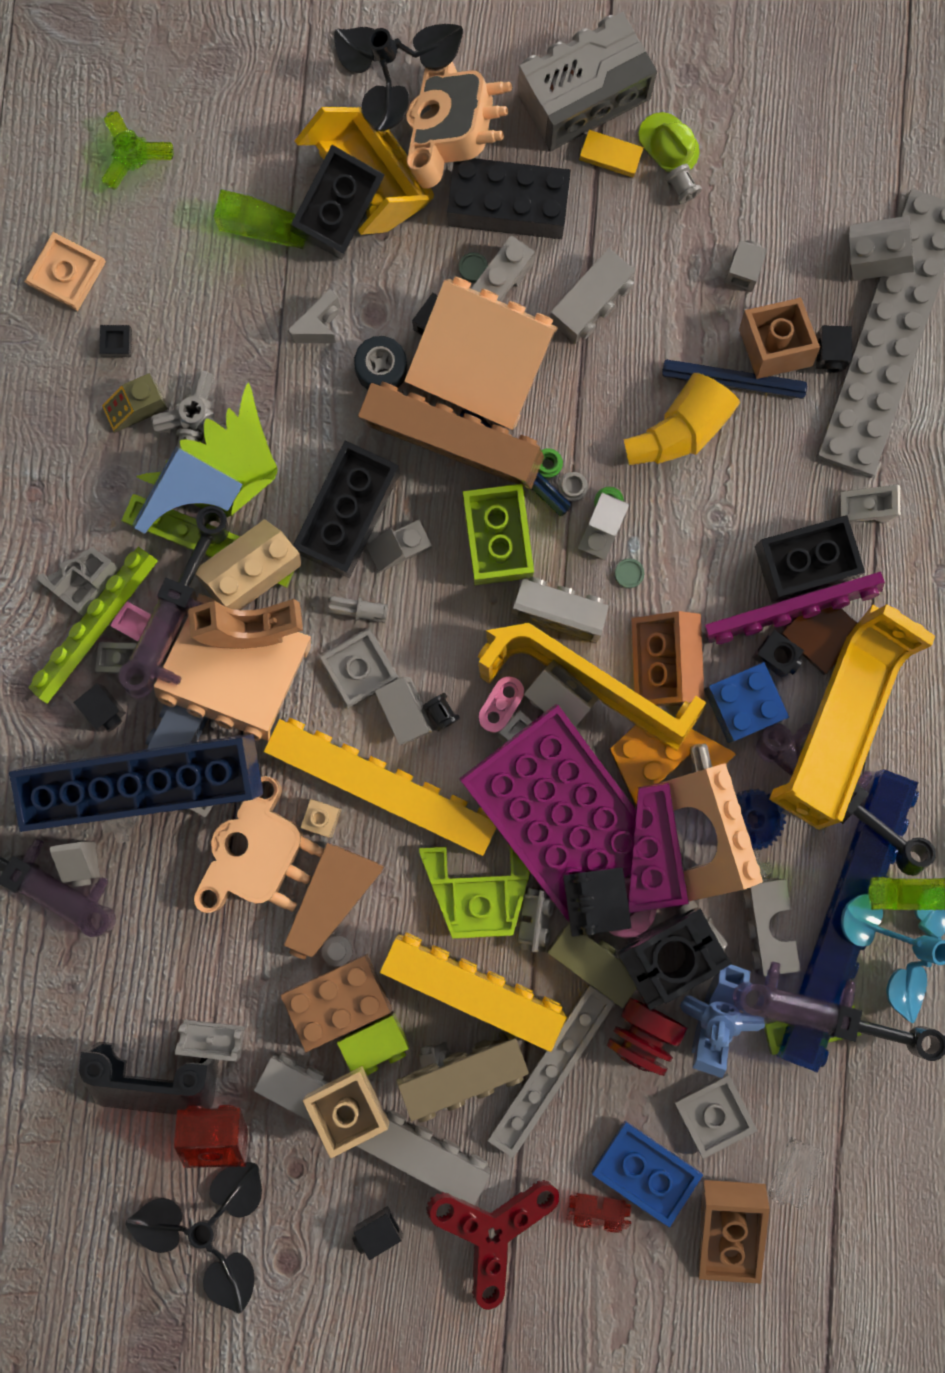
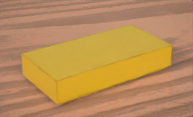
M589 130L579 160L634 178L644 147Z

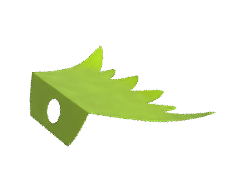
M249 382L243 392L239 417L230 408L227 409V429L207 418L204 422L206 445L194 440H180L182 450L242 484L241 491L237 494L233 506L231 505L228 511L219 507L225 513L226 518L236 513L275 479L278 471L260 424ZM161 472L145 473L136 477L154 485ZM193 503L201 509L207 506H215L204 503Z

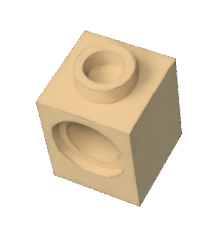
M310 799L300 828L333 838L342 809Z

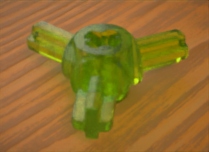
M110 111L104 117V122L113 136L112 145L115 149L111 154L114 160L101 180L108 188L117 189L129 170L134 171L146 165L147 160L173 159L174 147L171 142H146L145 137H138L135 131L127 128L120 113L117 111Z

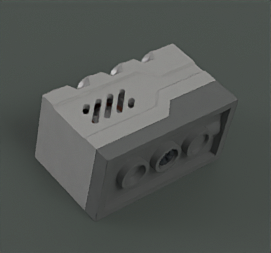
M624 12L615 16H606L599 22V28L593 31L587 28L581 29L573 36L572 42L568 44L557 42L548 48L547 55L541 58L532 55L519 65L517 94L550 152L651 99L657 70L637 38Z

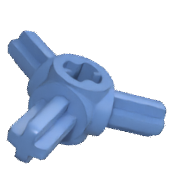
M688 995L685 996L680 1004V1008L684 1013L701 1021V1027L705 1029V1036L710 1039L711 1044L715 1045L714 1049L717 1051H721V1047H728L733 1036H738L741 1031H759L765 1027L763 1014L740 1013L734 1005L726 1002L717 1001L708 1005Z

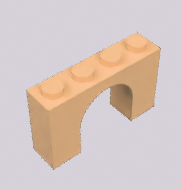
M726 763L657 783L669 782L673 811L685 807L700 810L710 819L717 834L718 846L714 859L710 863L701 864L683 871L689 901L745 890L763 882Z

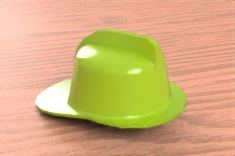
M665 112L654 113L646 117L641 123L639 129L640 143L666 172L670 173L683 164H688L690 170L695 166L700 154L699 144L692 130L686 124H683L674 115Z

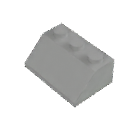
M530 577L529 581L522 580L511 617L597 643L601 637L609 605L603 604V599L593 595H587L586 598L574 595L575 590L564 586H558V589L546 586V581L535 577Z

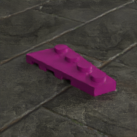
M669 782L638 787L628 902L629 913L689 904Z

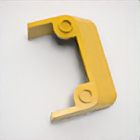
M321 107L294 140L297 146L316 145L323 159H325L331 145H334L384 174L382 183L371 202L372 206L366 212L368 219L358 229L361 235L390 231L426 207L434 198L431 188H422L418 184L407 164L408 155L390 130L376 131L365 119L362 107Z

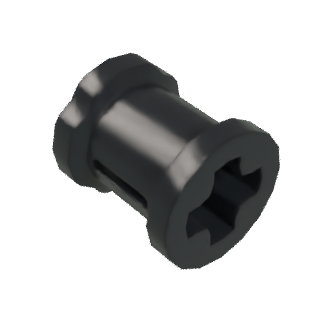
M446 693L436 696L423 705L424 710L429 711L437 724L435 727L437 732L460 719L458 714L453 713L446 701Z

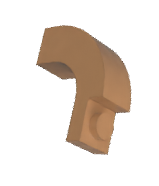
M295 599L257 610L230 609L215 600L188 609L190 637L198 642L214 647L246 649L282 643V637L303 631L300 602Z

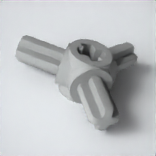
M203 370L198 371L191 395H185V399L180 404H176L177 409L151 417L154 431L159 433L182 426L183 429H192L204 434L205 419L213 420L215 416L210 410L211 402L208 400L214 379L213 374ZM196 409H198L200 414H194L193 418H191L189 414L195 413Z

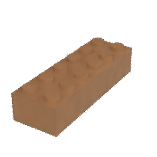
M381 382L380 386L374 383L370 384L358 415L370 428L515 484H523V487L532 489L544 459V455L536 440L524 435H520V438L517 439L508 434V429L492 424L491 428L486 427L481 423V419L465 413L463 417L457 416V414L453 413L454 409L441 403H437L435 407L425 402L426 399L415 393L409 392L408 396H405L398 391L397 387L389 383Z

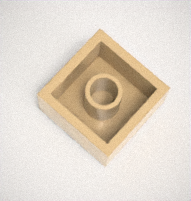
M363 1066L306 1094L302 1100L330 1159L388 1130L390 1122Z

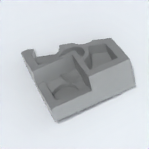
M92 547L82 552L76 559L61 563L62 569L49 576L42 573L36 579L77 613L84 616L89 604L100 596L106 588L107 581L113 575H116L120 569L111 560Z

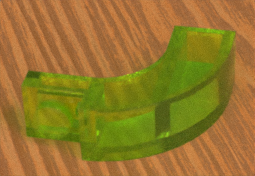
M870 878L869 886L871 910H945V878L906 879Z

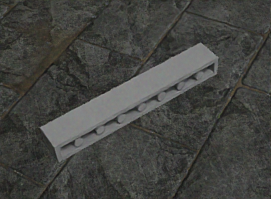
M275 1053L267 1064L254 1092L312 1122L302 1100L306 1094L329 1082L323 1079L325 1075L312 1067H308L306 1070L296 1065L297 1060L286 1053H281L280 1056ZM392 1110L389 1113L385 1112L390 1122L388 1130L357 1145L360 1149L441 1192L449 1193L473 1205L476 1204L490 1177V1168L486 1166L487 1161L475 1154H471L470 1157L459 1152L460 1147L449 1140L444 1139L443 1142L436 1140L432 1137L433 1133L423 1126L417 1125L414 1128L405 1123V1117Z

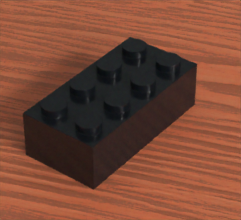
M476 158L453 162L447 209L448 226L562 239L571 170Z
M345 440L293 545L300 553V556L350 579L401 474L399 465Z

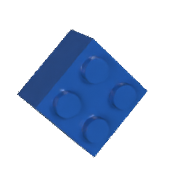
M765 662L704 689L727 743L739 740L789 718Z

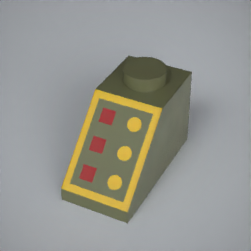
M150 373L123 384L102 405L114 433L168 409L159 387Z

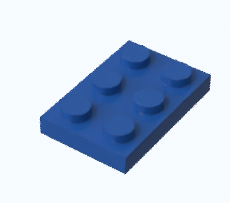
M626 1120L591 1171L593 1176L669 1228L703 1177L702 1172Z

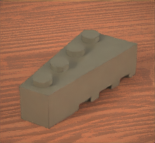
M502 1031L499 1033V1040L488 1041L484 1039L474 1044L475 1047L472 1048V1052L469 1054L465 1051L456 1052L447 1056L443 1060L444 1065L438 1067L437 1063H432L397 1079L396 1081L411 1122L417 1119L419 1123L428 1121L436 1116L435 1112L447 1108L448 1111L460 1108L465 1105L466 1099L477 1096L478 1099L487 1097L495 1092L494 1088L506 1084V1087L521 1083L524 1080L523 1076L528 1075L529 1071L516 1037L513 1034Z

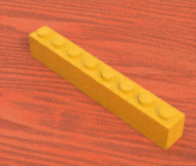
M289 717L287 722L279 719L264 750L265 753L481 856L484 855L496 827L482 808L479 807L476 813L466 808L467 801L455 795H451L450 799L439 795L441 789L427 782H424L423 786L411 782L414 776L400 769H397L394 774L384 769L387 763L373 756H370L367 761L357 756L360 750L343 743L340 748L330 743L332 737L316 730L314 735L304 731L305 724Z

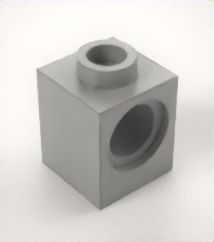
M740 240L724 283L752 292L768 249L761 247L755 241Z

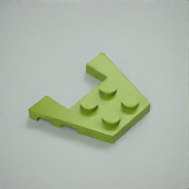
M510 845L511 876L453 879L448 878L446 847L419 848V854L452 939L513 936L530 871Z

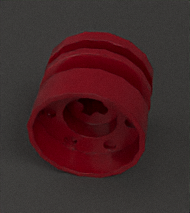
M630 997L621 1017L630 1023L631 1027L627 1030L615 1026L613 1031L624 1038V1041L621 1042L614 1038H609L606 1045L630 1065L645 1072H653L664 1076L667 1067L656 1061V1059L659 1057L671 1062L673 1057L662 1047L664 1043L679 1047L688 1028L656 1009L650 1011L646 1004Z

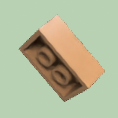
M367 953L293 987L280 995L305 1052L391 1013L392 1010Z

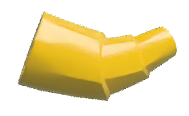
M693 373L664 414L663 421L647 429L646 433L624 439L629 465L648 462L659 464L688 454L696 455L731 417L739 406L740 400L734 393L716 380L700 373Z

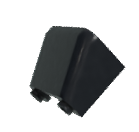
M97 1042L81 1052L79 1074L97 1105L194 1117L206 1114L213 1106L219 1063L217 1059L201 1058L199 1063H186L176 1071L174 1080L126 1076L127 1060H122L115 1055L113 1050L114 1043Z

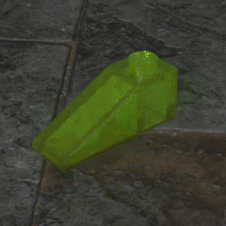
M220 189L214 213V219L219 231L304 249L306 240L290 231L291 223L296 214L249 195Z

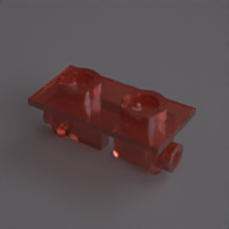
M576 1193L575 1196H569L568 1208H574L573 1212L569 1211L566 1220L573 1221L574 1226L591 1228V1225L595 1224L604 1226V1231L622 1233V1229H627L631 1225V1221L624 1220V1217H630L631 1205L626 1204L625 1200L604 1197L602 1209H598V1196Z

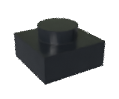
M100 325L99 354L102 357H131L132 328L130 325Z

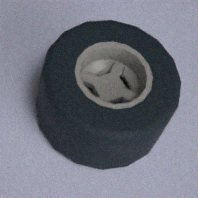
M373 336L365 340L357 348L354 357L356 376L363 387L368 390L371 383L380 386L381 382L389 383L397 388L402 385L408 372L407 358L402 346L397 341L386 336Z

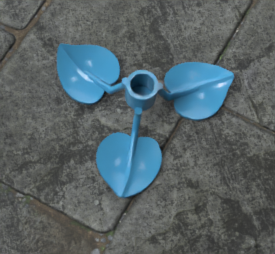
M945 887L929 888L922 892L917 899L914 912L921 921L918 924V928L926 935L916 939L878 926L883 918V907L875 896L869 894L858 895L846 904L842 912L841 927L843 933L851 943L857 946H869L874 940L875 932L912 944V950L920 961L908 963L906 970L902 968L895 970L888 981L886 989L887 999L891 1007L911 1023H914L918 1016L927 988V974L921 966L931 967L932 963L936 965L945 964V940L941 938L945 934Z

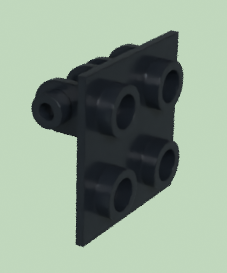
M623 867L563 875L572 937L632 928Z

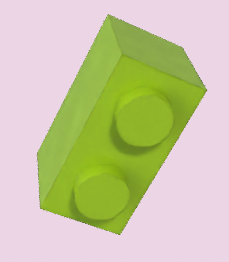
M395 1012L340 1038L337 1042L350 1072L363 1066L367 1076L379 1069L377 1065L386 1060L391 1064L406 1056L405 1051L410 1046Z

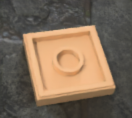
M52 232L24 282L28 286L78 311L106 261L103 257Z

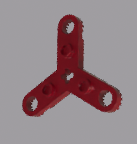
M539 1180L536 1184L533 1183L532 1187H529L523 1193L520 1192L491 1213L444 1192L435 1194V1197L432 1196L430 1198L431 1201H428L426 1213L435 1226L474 1244V1283L472 1294L481 1308L486 1310L494 1309L504 1299L508 1242L557 1207L559 1192L549 1181ZM544 1191H549L548 1201L545 1200V1203L537 1204L538 1196ZM445 1203L450 1204L449 1213L446 1212V1216L438 1217L436 1215L439 1206ZM491 1228H494L495 1230V1236L493 1238L489 1237L488 1230ZM495 1286V1293H492V1297L491 1295L489 1298L486 1297V1299L482 1297L487 1287Z

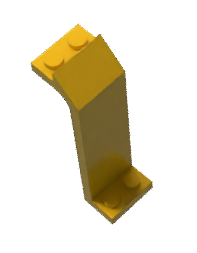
M886 604L878 608L872 605L846 637L790 782L774 788L769 800L818 830L843 822L898 671L910 656L932 646L935 635L927 631L921 624L915 623L901 614L894 607Z
M530 623L486 630L487 643L478 654L480 659L478 664L480 678L489 684L505 662L515 654H528L546 666L555 660L599 698V701L675 751L678 750L699 719L706 704L704 700L695 696L691 703L687 701L683 703L676 714V718H674Z

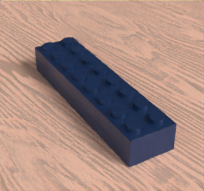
M254 734L28 766L9 772L19 832L248 801L263 795Z

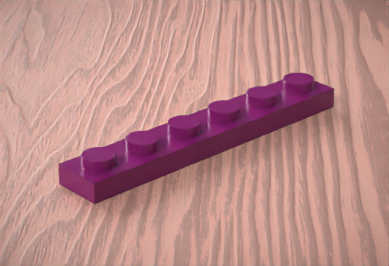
M877 572L705 624V634L709 644L713 642L724 644L734 639L733 636L743 633L746 636L754 635L761 632L763 627L773 624L774 627H781L789 624L792 621L791 619L799 616L811 618L820 614L821 610L829 607L836 610L848 606L852 600L859 598L862 601L873 599L880 595L879 592H882L885 581L882 573Z

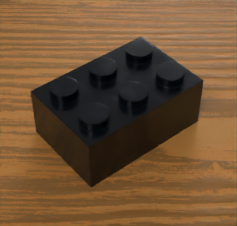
M331 145L291 223L290 231L342 260L382 183L384 174L336 146Z
M848 515L764 538L754 546L771 602L852 580L865 573Z

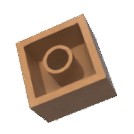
M801 297L744 310L739 331L756 379L813 366L820 346Z

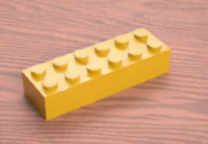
M405 932L404 936L397 935L380 971L381 974L552 1052L567 1018L559 1002L546 996L543 997V1000L533 997V990L516 983L515 987L505 984V977L490 970L487 975L477 971V964L467 959L461 958L459 962L449 958V951L439 946L433 945L432 949L421 945L422 939L413 934Z

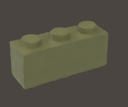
M567 921L547 949V953L623 1008L637 988L622 961L613 955L616 949L602 939L599 943H596L588 937L589 935L572 937L570 923Z

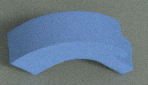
M729 965L720 970V973L714 976L711 981L704 1003L710 1005L713 1002L721 1001L732 1004L740 1010L748 994L750 971L734 965ZM698 1020L691 1053H694L692 1068L723 1078L727 1070L729 1045L728 1047H721V1051L715 1050V1045L711 1044L710 1039L705 1036V1029L701 1027V1021Z

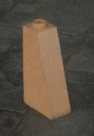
M327 843L284 946L290 948L289 953L306 960L307 956H315L326 940L383 872L385 866L332 843Z

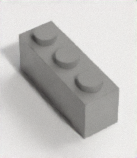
M608 248L551 311L550 318L553 319L552 324L558 327V330L575 344L581 337L587 339L596 328L594 323L599 317L606 318L616 304L613 302L618 296L624 297L635 284L633 278L636 270Z

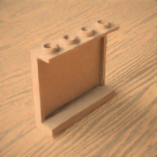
M455 276L453 280H444L404 382L509 429H514L520 419V412L553 334L557 331L558 327L552 325L553 319L543 314L537 313L534 317L525 313L526 307L513 301H509L507 305L498 301L499 295L482 288L481 292L471 289V283Z
M199 593L193 607L214 601V599ZM188 616L154 685L155 695L166 706H180L187 709L186 711L194 717L203 718L205 716L215 720V723L222 728L232 729L233 727L243 731L244 735L254 734V740L259 741L262 738L269 741L272 725L303 657L306 658L310 651L311 636L297 632L282 637V643L246 649L220 648L192 639L190 637Z

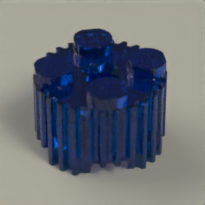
M749 789L737 792L735 795L741 808V814L750 837L752 849H767L768 846L773 845L772 842L778 841L777 836L782 835L780 830H784L783 824L787 822L783 820L786 817V814L782 813L785 809L780 808L779 805L769 800L771 794L765 793L764 790ZM750 812L752 816L758 817V823H754V828H752L751 824L747 823V816H749Z

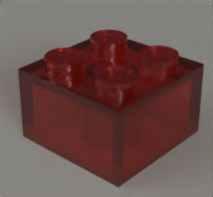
M220 1105L218 1109L189 1106L185 1110H177L174 1148L184 1168L246 1166L248 1128L240 1108H236L233 1105Z

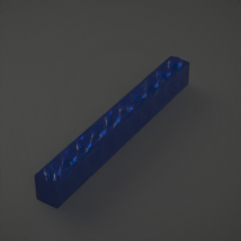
M885 769L876 771L864 808L899 836H903L909 825V819H906L909 809L915 806L919 796V791H916L919 782ZM860 819L794 1003L789 1024L786 1026L779 1046V1052L776 1055L781 1059L817 1073L819 1068L824 1067L827 1062L829 1050L826 1048L830 1037H834L826 1034V1017L832 1003L846 1006L849 998V991H846L850 979L853 980L857 975L859 962L856 961L860 950L863 951L866 946L862 947L851 943L845 937L841 927L843 909L848 902L858 895L869 894L879 898L880 893L885 892L889 883L887 872L890 864L893 865L895 863L898 853L896 848Z

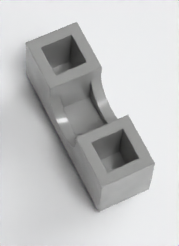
M511 235L471 289L481 292L482 288L499 295L497 300L502 302L512 286L517 287L534 265L535 251Z
M781 878L765 880L743 890V906L745 909H749L750 921H746L747 934L749 939H753L755 951H751L753 969H758V974L762 976L800 972L796 941L792 939L776 940L769 930V922L774 914L780 911L791 910L787 880Z

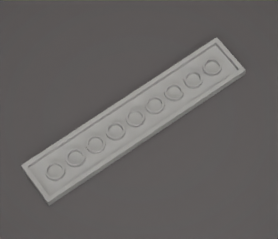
M911 189L908 193L900 216L910 215L914 272L879 277L852 354V361L848 365L816 457L819 460L870 478L875 475L945 272V200L915 189Z

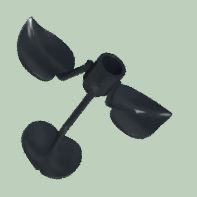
M437 24L420 30L413 38V46L416 51L402 44L399 38L393 40L390 32L385 28L357 27L352 29H335V49L341 64L346 70L352 73H363L369 69L372 61H379L382 67L386 87L375 86L371 88L362 100V113L376 131L382 132L395 127L404 119L409 110L410 97L407 89L400 85L392 87L387 64L393 62L396 58L397 49L403 50L414 58L420 56V61L425 68L434 70L444 68L454 60L458 53L463 36L462 26L456 24Z
M253 1162L234 1164L221 1171L215 1177L211 1184L209 1195L211 1200L221 1205V1207L210 1220H201L189 1229L186 1226L180 1225L183 1218L181 1208L173 1200L158 1198L145 1204L125 1222L134 1239L153 1252L165 1253L175 1249L180 1241V1231L188 1236V1240L193 1247L198 1249L206 1248L208 1252L214 1254L220 1262L212 1263L206 1269L203 1278L204 1290L213 1302L238 1314L246 1308L253 1293L255 1282L253 1266L250 1260L242 1253H233L225 1259L224 1255L212 1243L217 1236L215 1222L225 1210L231 1216L240 1218L250 1215L258 1207L262 1198V1184L259 1166Z

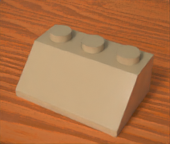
M264 519L201 564L195 576L216 602L230 609L241 610L301 566L300 553L281 530Z

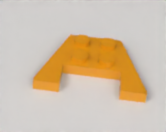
M634 725L609 749L636 808L638 787L660 783L691 754L690 748L693 745L706 744L708 746L712 767L724 763L727 764L736 754L693 729L690 730L678 750L675 751L637 725Z

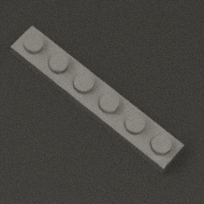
M591 985L587 986L566 1018L552 1052L545 1050L487 1138L488 1142L510 1157H515L615 1004L612 1000Z

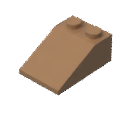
M703 1180L699 1280L761 1284L770 1210L766 1184Z

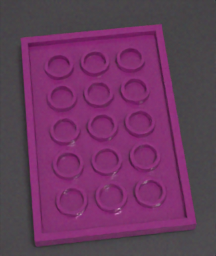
M555 704L459 778L568 922L569 915L563 875L623 867L624 878L631 874L636 809L559 705Z

